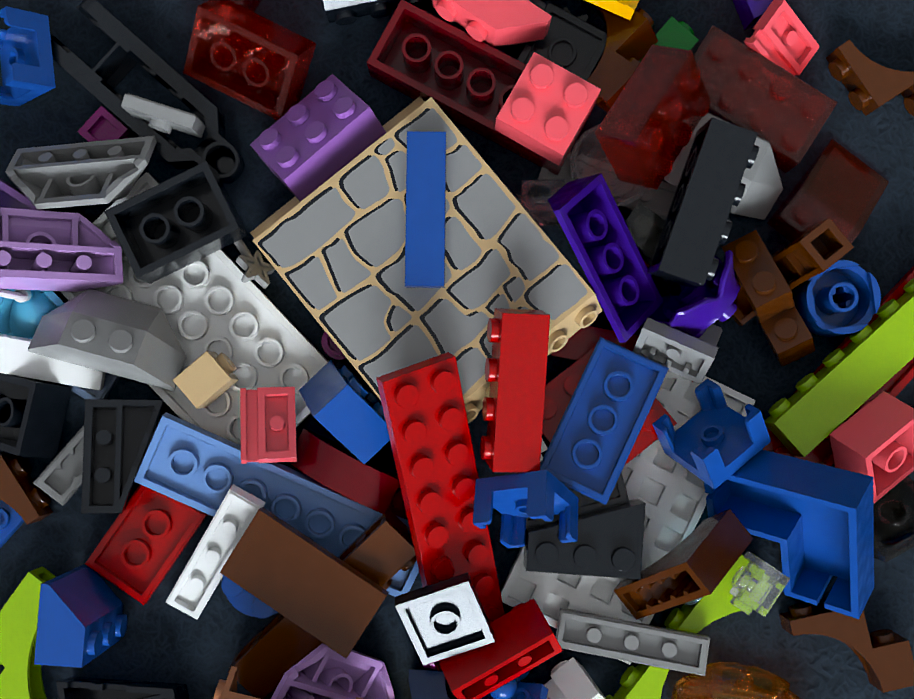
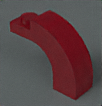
M303 428L296 442L297 462H289L291 465L315 481L361 505L385 514L386 510L389 509L393 514L405 518L406 510L398 475L369 462L364 465L355 455L332 440Z

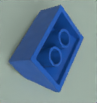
M81 565L41 583L34 665L82 668L120 641L121 637L125 635L128 619L127 615L123 614V603L99 574L87 565Z

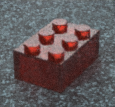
M208 0L197 6L183 73L279 120L292 106L300 101L316 43L230 0Z
M652 45L597 128L595 135L620 181L657 190L664 177L671 172L673 163L683 147L689 143L699 121L707 114L711 101L692 51Z

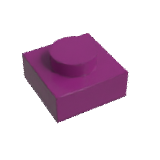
M102 105L77 131L88 142L125 139L132 133Z

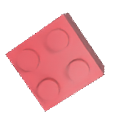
M534 52L496 117L495 130L559 166L593 108L601 89Z
M885 391L872 401H867L856 414L846 422L841 423L829 434L835 468L873 477L874 504L914 471V408Z

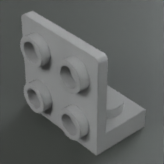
M647 317L633 352L668 367V371L701 384L719 349L716 346L723 330L721 327L712 324L701 337L695 338Z

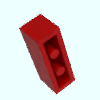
M534 598L526 603L516 605L507 614L490 622L495 635L494 643L438 661L448 685L457 699H481L563 651Z

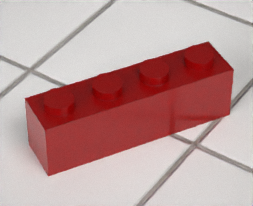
M495 308L494 318H489L487 339L488 342L493 343L492 358H487L485 362V380L490 382L489 397H484L483 419L488 421L487 436L481 437L480 454L481 459H486L485 462L492 472H532L540 470L550 314L542 310Z

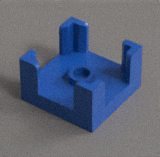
M6 6L0 10V18H4V23L11 27L7 30L0 29V64L3 86H0V104L21 106L56 88L49 17Z
M707 378L695 389V394L701 410L676 431L667 414L661 416L652 425L664 453L713 489H716L767 446L771 439L759 409L751 404H747L745 406L747 416H742L727 406L721 387Z
M547 469L476 479L473 524L480 529H485L486 525L492 521L493 508L501 513V544L508 549L519 548L525 545L526 518H542L547 522L553 521L554 515L559 514V541L561 543L578 542L579 498Z

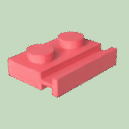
M773 0L754 26L755 32L750 38L746 37L744 43L776 83L783 88L790 89L793 85L791 81L794 76L802 73L820 46L785 0Z
M295 387L257 388V390L240 388L241 464H247V462H297Z

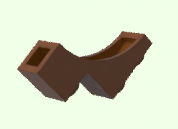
M594 5L601 19L607 24V40L600 62L586 81L601 89L596 105L620 122L651 90L644 78L647 72L638 61L658 42V39L652 29L654 21L643 9L639 8L637 11H634L631 20H628Z
M850 39L837 47L826 58L829 62L828 68L833 78L837 81H842L849 91L850 103L855 109L862 110L865 116L900 93L904 98L906 110L910 115L914 116V71H900L882 66L861 53Z
M829 217L811 226L787 247L772 253L771 256L792 290L813 276L826 271L853 249L854 246ZM741 287L734 300L737 310L731 316L739 326L744 325L755 316L751 304Z
M757 230L723 246L724 255L728 250L733 252L734 273L781 367L814 352L813 337L795 307L792 291Z
M11 453L0 454V500L12 507L27 525L41 521L53 512L49 507L51 503L50 497L33 484L34 482L29 475L31 474V467L22 456Z
M798 603L789 606L790 612L779 614L782 628L793 636L816 634L832 637L844 642L859 658L867 673L869 683L883 693L914 686V659L909 640L889 629L876 630L869 635L864 611L860 618L856 619L825 609L824 604L811 606L810 603Z

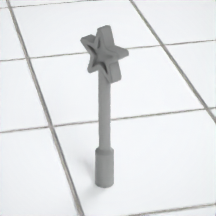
M242 239L234 242L241 254L236 259V263L245 271L241 281L245 283L255 280L263 289H266L270 284L268 275L272 274L275 268L271 264L263 262L259 250H256L252 255Z

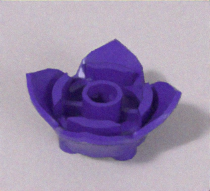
M731 250L725 252L723 263L719 259L717 270L711 281L706 280L704 286L697 287L680 285V295L672 296L669 294V296L662 297L663 303L649 318L695 338L701 337L707 328L717 320L720 322L728 320L737 310L734 300L741 288L733 269V252Z

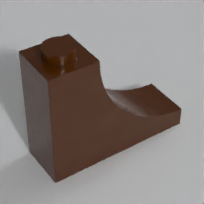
M727 509L704 519L673 550L642 570L641 580H623L613 591L636 620L710 595L751 543L753 537L731 509Z

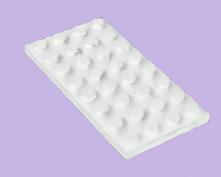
M146 172L137 180L127 197L116 200L106 210L159 185V183ZM103 212L92 224L98 227L112 241L114 240L120 245L105 212ZM122 249L123 283L93 289L161 308L187 359L182 371L206 351L216 352L218 355L222 352L233 362L236 367L233 373L239 380L207 408L196 409L178 386H176L175 391L149 385L180 419L241 445L240 388L257 390V388L295 387L296 427L311 414L299 389L329 361L252 281L245 283L241 281L244 272L222 249L151 284L136 278ZM86 290L78 292H60L68 300H71L79 294L85 292Z

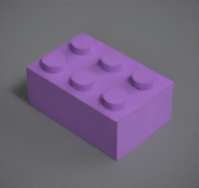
M332 74L325 81L319 83L298 104L292 106L270 128L264 130L250 146L273 174L301 202L382 137L386 131L370 106Z

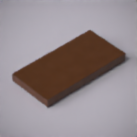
M264 507L258 510L220 571L221 574L344 658L348 657L389 591Z

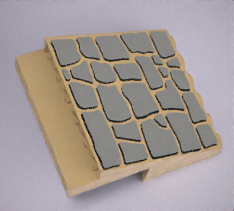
M419 96L382 126L386 131L382 137L301 202L296 197L292 198L250 233L254 237L252 241L380 400L377 377L447 352L456 357L469 424L483 408L484 397H489L490 382L485 380V362L487 358H492L493 342H488L487 325L489 318H494L495 308L542 310L550 314L548 355L551 352H557L562 349L568 339L581 328L590 326L596 320L598 314L602 312V309L593 290L433 98L430 97L424 101ZM407 131L446 132L445 288L405 287Z

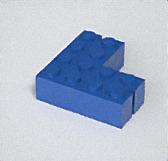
M762 449L716 489H713L704 482L705 493H709L706 497L708 518L731 509L751 535L780 543L784 595L817 606L832 576H837L824 602V608L856 619L860 618L874 589L873 477Z

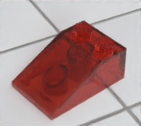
M831 139L767 224L793 242L811 226L830 217L852 244L864 227L889 181L835 140Z

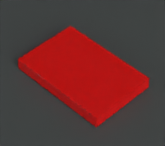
M139 485L127 502L124 511L118 515L85 564L145 605L208 514Z

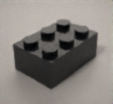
M207 161L104 211L136 278L149 284L248 236L218 172Z

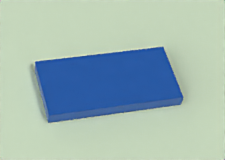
M600 337L543 457L540 470L547 469L566 487L606 505L669 368Z

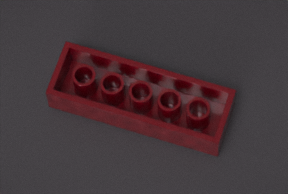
M405 0L399 2L367 61L371 77L414 100L419 96L424 101L432 97L448 118L534 164L548 169L549 172L557 176L593 110L592 108L559 166L495 130L496 117L525 69L526 64L484 42L476 41L464 31Z

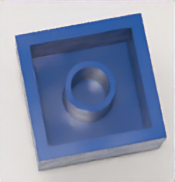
M330 360L299 389V392L313 417L365 465L390 441L382 403L369 388L365 389L359 382L358 377L346 365L339 369Z

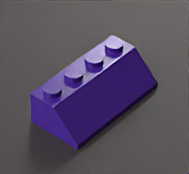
M602 173L566 183L548 201L619 342L624 343L640 328L647 317L649 318L663 303V299L651 275L647 273L648 268Z

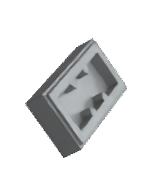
M129 93L123 97L121 107L131 116L149 121V127L170 134L171 130L174 129L202 138L205 125L195 114Z
M84 426L33 483L62 506L69 501L82 485Z

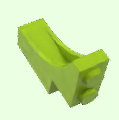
M44 567L28 572L0 611V665L5 667L0 674V699H47L43 686L41 665H34L41 583L56 577Z

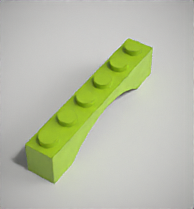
M741 554L712 594L686 602L681 609H673L667 616L664 625L669 629L698 633L713 621L731 613L751 609L773 579ZM638 664L636 667L630 666L620 679L622 686L614 696L608 695L605 698L661 699L662 688L669 669Z

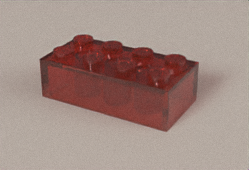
M714 25L704 37L667 95L668 99L694 113L704 110L731 124L757 132L758 137L770 142L777 168L785 173L801 162L838 103Z

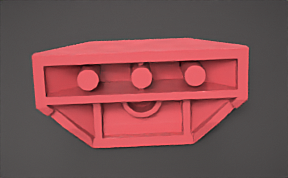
M432 0L433 8L444 20L456 22L465 28L473 39L479 42L484 41L492 47H507L543 40L548 34L552 19L550 14L529 0Z

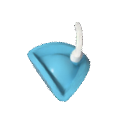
M0 289V333L32 339L42 316L63 305L64 302L53 291Z

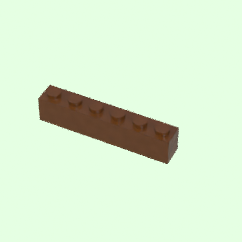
M389 509L338 556V558L386 590L393 581L391 578L400 569L405 572L417 561L410 529ZM279 613L235 655L228 673L231 666L237 667V681L254 697L263 699L270 692L274 694L286 671L320 646L322 642Z

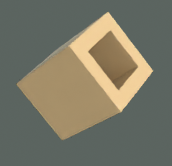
M206 351L175 377L173 382L196 409L207 408L239 379L233 373L236 370L235 365L224 353L221 352L218 355L216 352Z

